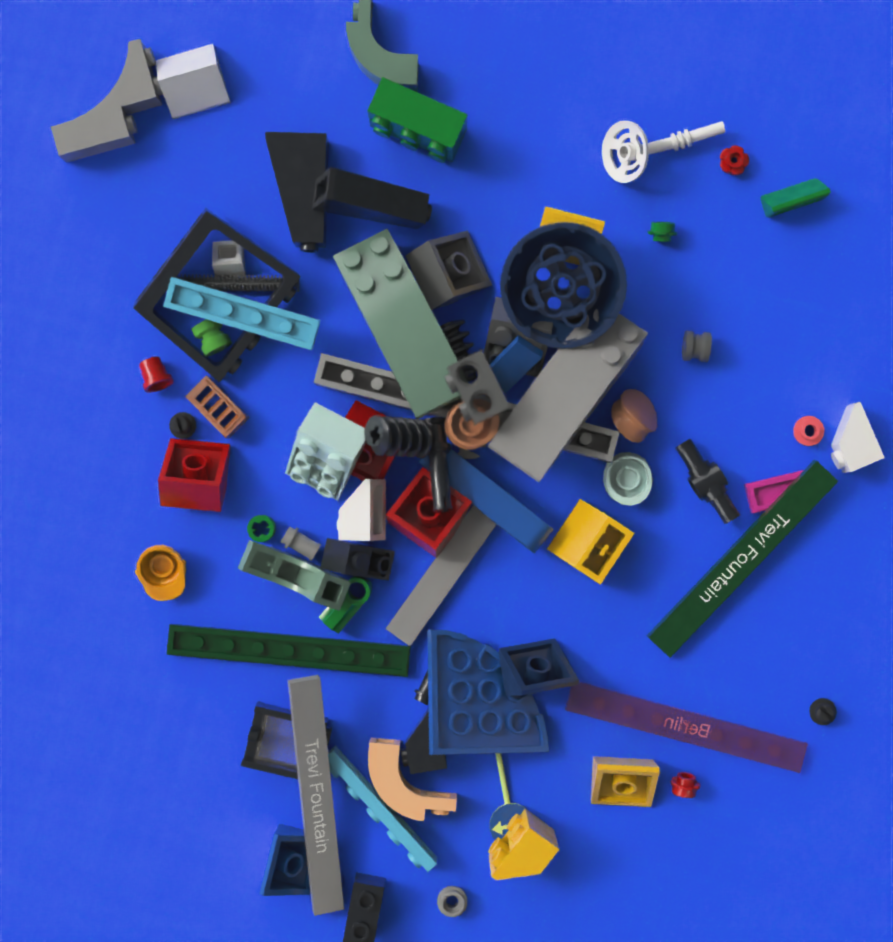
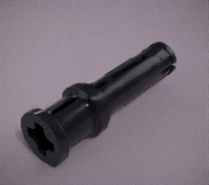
M427 418L424 420H430L434 429L431 450L427 455L429 457L433 512L439 513L441 509L442 513L450 512L453 510L447 454L451 450V445L447 443L445 418Z

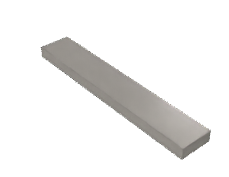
M473 505L462 520L455 535L440 555L432 562L388 624L386 630L411 646L497 524Z

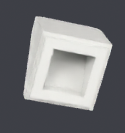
M233 240L213 242L212 266L217 278L218 275H220V278H222V275H224V278L226 275L228 278L229 275L232 278L233 275H235V278H237V275L245 277L244 248Z

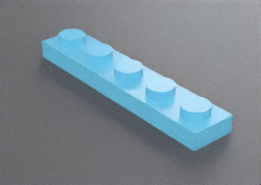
M175 277L170 279L163 307L309 350H313L321 320Z
M335 745L328 752L330 773L335 778L341 776L348 784L346 786L348 793L357 801L361 798L368 806L366 811L376 823L382 821L389 829L387 834L397 846L402 843L409 851L407 856L417 868L423 866L429 872L437 865V856L400 815L381 799L376 789Z

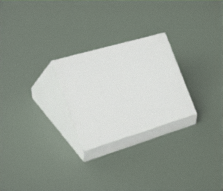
M213 44L156 60L158 82L173 119L231 103Z

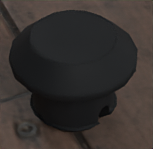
M179 412L171 418L169 429L175 437L187 439L194 434L196 421L189 413Z
M820 698L811 704L809 713L815 723L828 725L835 719L837 711L832 701Z

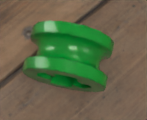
M257 515L249 521L247 532L254 541L265 542L274 536L276 525L269 516ZM266 521L269 524L266 527L270 528L269 533L257 536L254 532L257 531V529H254L255 523Z

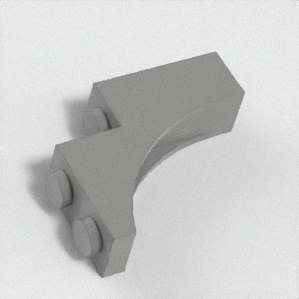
M141 39L128 42V52L122 73L110 93L98 105L73 120L51 126L58 156L66 163L135 144L133 134L137 133V127L133 116L129 114L162 105L160 95L163 93L157 76L154 77L152 66L156 65L155 57L151 47L146 48Z

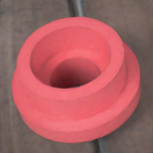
M804 416L795 423L793 434L801 445L813 446L822 440L824 426L818 418ZM808 425L814 428V434L811 437L805 433V428Z

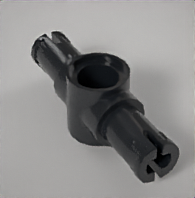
M691 439L677 446L675 449L689 470L687 473L690 477L687 480L701 501L706 500L707 503L710 502L724 524L740 516L726 494L727 488L725 486L728 485V482L717 464L714 462L710 463L708 460L705 461Z

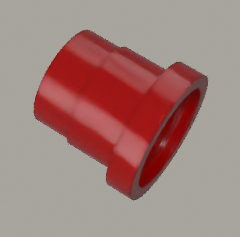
M151 357L139 364L144 380L143 388L146 393L163 390L174 382L172 375L167 374L160 357Z

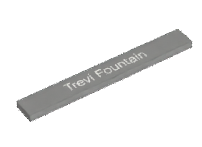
M319 675L287 681L312 912L314 916L344 910L321 679Z

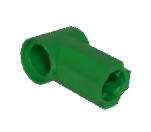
M353 576L348 580L351 584L355 582L363 584L366 594L360 598L352 595L349 586L339 611L326 607L320 614L319 618L327 627L339 634L361 606L369 599L373 587L368 578Z

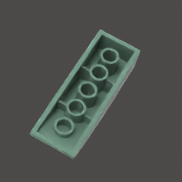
M388 229L333 255L341 276L416 419L459 399L458 392L452 394L444 376L449 374L447 366L458 362ZM463 370L459 372L461 381L469 384Z

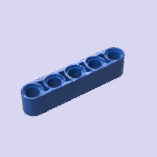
M451 449L449 454H447L450 486L471 500V505L478 508L480 512L535 554L553 531V528ZM429 457L420 458L418 462L430 471Z

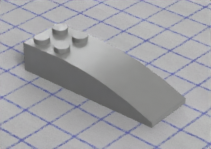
M597 309L593 314V318L595 321H598ZM619 314L614 324L594 341L578 347L559 348L508 416L488 447L534 480L540 482L640 351L648 333ZM588 315L584 324L574 328L566 340L574 338L578 340L591 332V330L587 329L589 325Z

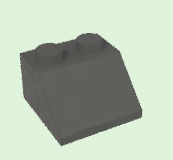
M468 231L428 240L405 255L431 310L453 304L492 286Z

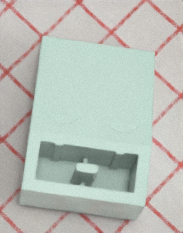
M314 402L297 431L285 474L289 475L293 481L299 484H306L316 489L320 495L339 501L365 446V428Z

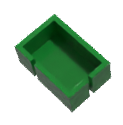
M382 77L367 110L370 126L374 128V133L388 139L390 135L398 138L403 146L417 151L418 148L426 149L429 152L428 156L441 163H444L445 160L453 162L467 131L468 114Z

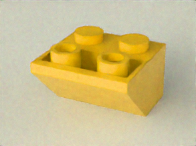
M579 499L547 547V550L601 585L634 535V532L582 499Z
M526 808L520 815L515 814L507 825V833L502 839L496 838L488 850L491 877L495 880L541 874L559 851L554 829Z

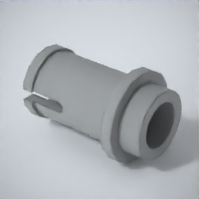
M289 527L281 540V543L285 544L284 548L290 547L312 561L321 544L298 532V527L295 529Z

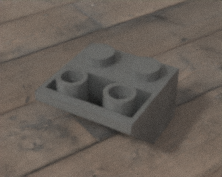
M496 297L484 349V355L488 363L490 364L519 335L543 351L542 358L525 374L538 377L543 368L548 346L523 335L509 319L504 309L502 298ZM539 321L532 324V328L547 334L552 333L553 322Z

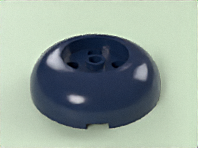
M574 222L549 223L526 234L510 251L501 274V298L509 319L526 337L552 348L578 347L599 338L616 321L626 298V272L616 248L598 231ZM571 256L578 258L579 266L576 269L567 268V258ZM540 268H546L550 272V277L545 281L537 278L536 273ZM562 277L565 280H569V285L566 288L558 286V280ZM580 286L589 287L590 295L587 298H580L577 295V289ZM551 297H558L560 299L561 306L558 309L549 308L548 300ZM596 309L598 310V321H595L593 318ZM588 315L589 325L587 329L591 330V332L578 340L576 338L566 340L574 328L584 324ZM539 321L553 322L552 333L547 334L532 328V324Z

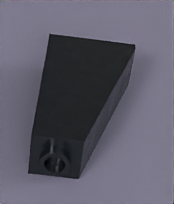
M265 132V139L292 241L295 247H300L301 252H318V248H326L327 212L312 210L316 179L328 169L329 140L327 134Z
M330 167L316 179L312 210L418 229L429 221L432 206L428 204L429 194Z

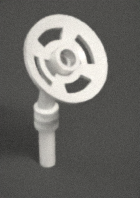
M619 121L609 128L603 140L602 160L604 167L615 181L620 183L633 182L644 172L650 154L671 149L678 151L679 147L681 149H684L685 145L691 147L694 142L725 133L724 123L721 121L692 131L685 129L684 133L678 131L677 135L672 133L669 138L648 143L644 131L638 124L632 121ZM629 129L630 133L621 135L619 139L616 138L622 130ZM639 136H640V138H641L643 144H641L640 141L638 140V137H639ZM630 138V142L624 143L626 139ZM613 149L617 150L618 159L621 163L619 168L616 167L613 160ZM640 165L636 172L627 175L628 170H634Z

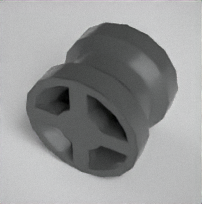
M686 330L682 343V360L690 361L692 358L699 359L700 362L707 363L711 353V333L704 332L699 335L694 334L693 331Z

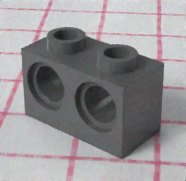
M482 350L447 366L449 374L444 376L452 394L458 392L463 402L458 407L466 422L472 420L473 425L476 426L510 408ZM470 367L474 369L477 373V380L471 384L462 382L459 372L463 368ZM477 396H486L491 402L490 410L483 413L478 412L473 406V400Z

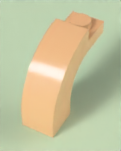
M370 738L368 751L370 778L377 793L390 808L407 818L424 821L425 809L431 810V813L435 815H449V811L456 812L457 793L421 790L412 786L404 778L399 765L401 740Z

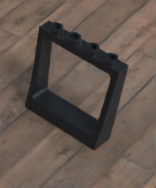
M205 207L136 299L133 309L220 382L227 372L231 375L236 372L242 363V360L239 358L245 349L251 351L261 336L243 331L220 362H214L209 357H205L200 349L154 309L156 303L168 289L171 277L176 278L212 230L220 231L283 276V280L265 304L278 307L282 300L288 303L297 291L294 285L300 278V275Z

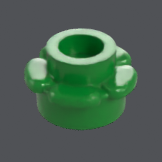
M651 222V230L647 231L648 234L653 235V241L670 242L671 236L677 235L675 223Z

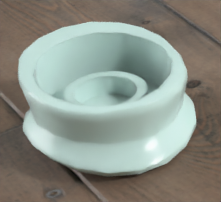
M624 452L613 456L612 462H607L603 474L606 492L610 498L622 505L632 506L641 503L648 497L652 488L653 478L650 466L644 458L635 453Z

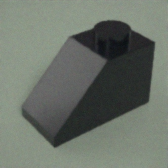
M428 707L406 738V748H401L403 766H409L410 774L447 768L445 754L429 755Z

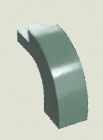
M373 0L353 2V21L358 22H346V32L351 54L360 70L378 85L382 77L418 92V54H397L382 48L372 35Z
M249 540L238 566V569L243 572L287 587L315 603L338 611L351 584L345 578L314 563Z

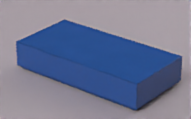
M518 335L489 364L501 390L507 393L542 358L543 351Z

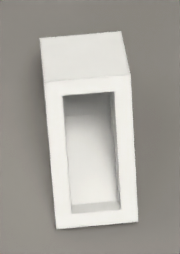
M861 402L847 405L831 443L834 451L831 453L833 463L843 473L853 472L885 458Z
M365 479L341 506L337 520L338 540H386V479Z

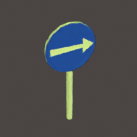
M495 753L505 804L499 806L493 812L490 819V832L494 840L498 837L502 839L508 831L507 825L515 814L520 815L526 808L520 804L510 802L501 753Z

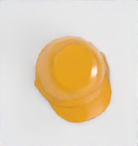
M163 544L154 545L141 553L137 561L135 574L142 583L147 595L157 601L172 600L179 597L185 589L186 561L172 547Z

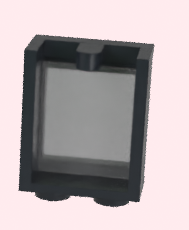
M258 701L255 706V714L241 766L298 779L291 710ZM325 717V728L328 745L332 727L327 726L328 718Z

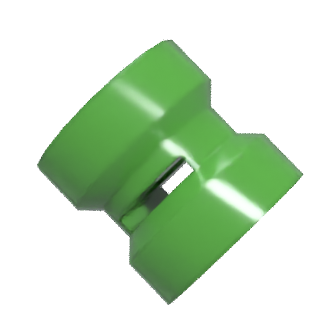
M207 319L191 329L195 338L203 339L201 341V349L205 357L217 354L232 345L230 337L224 334L223 331H220L223 324Z

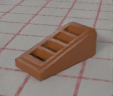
M207 375L185 396L227 439L250 418ZM209 386L212 390L199 402L196 397ZM217 394L220 399L209 410L204 407ZM225 403L228 407L216 418L213 414ZM233 411L236 416L224 426L221 422Z

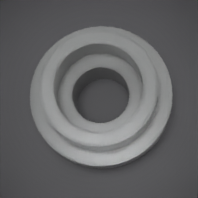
M458 886L443 888L437 897V905L440 912L448 917L461 915L467 907L466 893ZM455 896L458 902L455 905H450L446 901L447 898Z

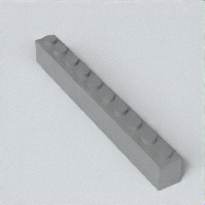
M321 353L314 379L315 385L412 411L391 371ZM477 396V397H476V398H479V399H484V400L488 401L489 403H491L490 400H489L486 396ZM459 398L427 415L446 418L447 412L452 406L462 400ZM508 402L510 408L499 414L500 423L498 431L514 410L516 404ZM584 423L564 451L604 462H612L620 432Z

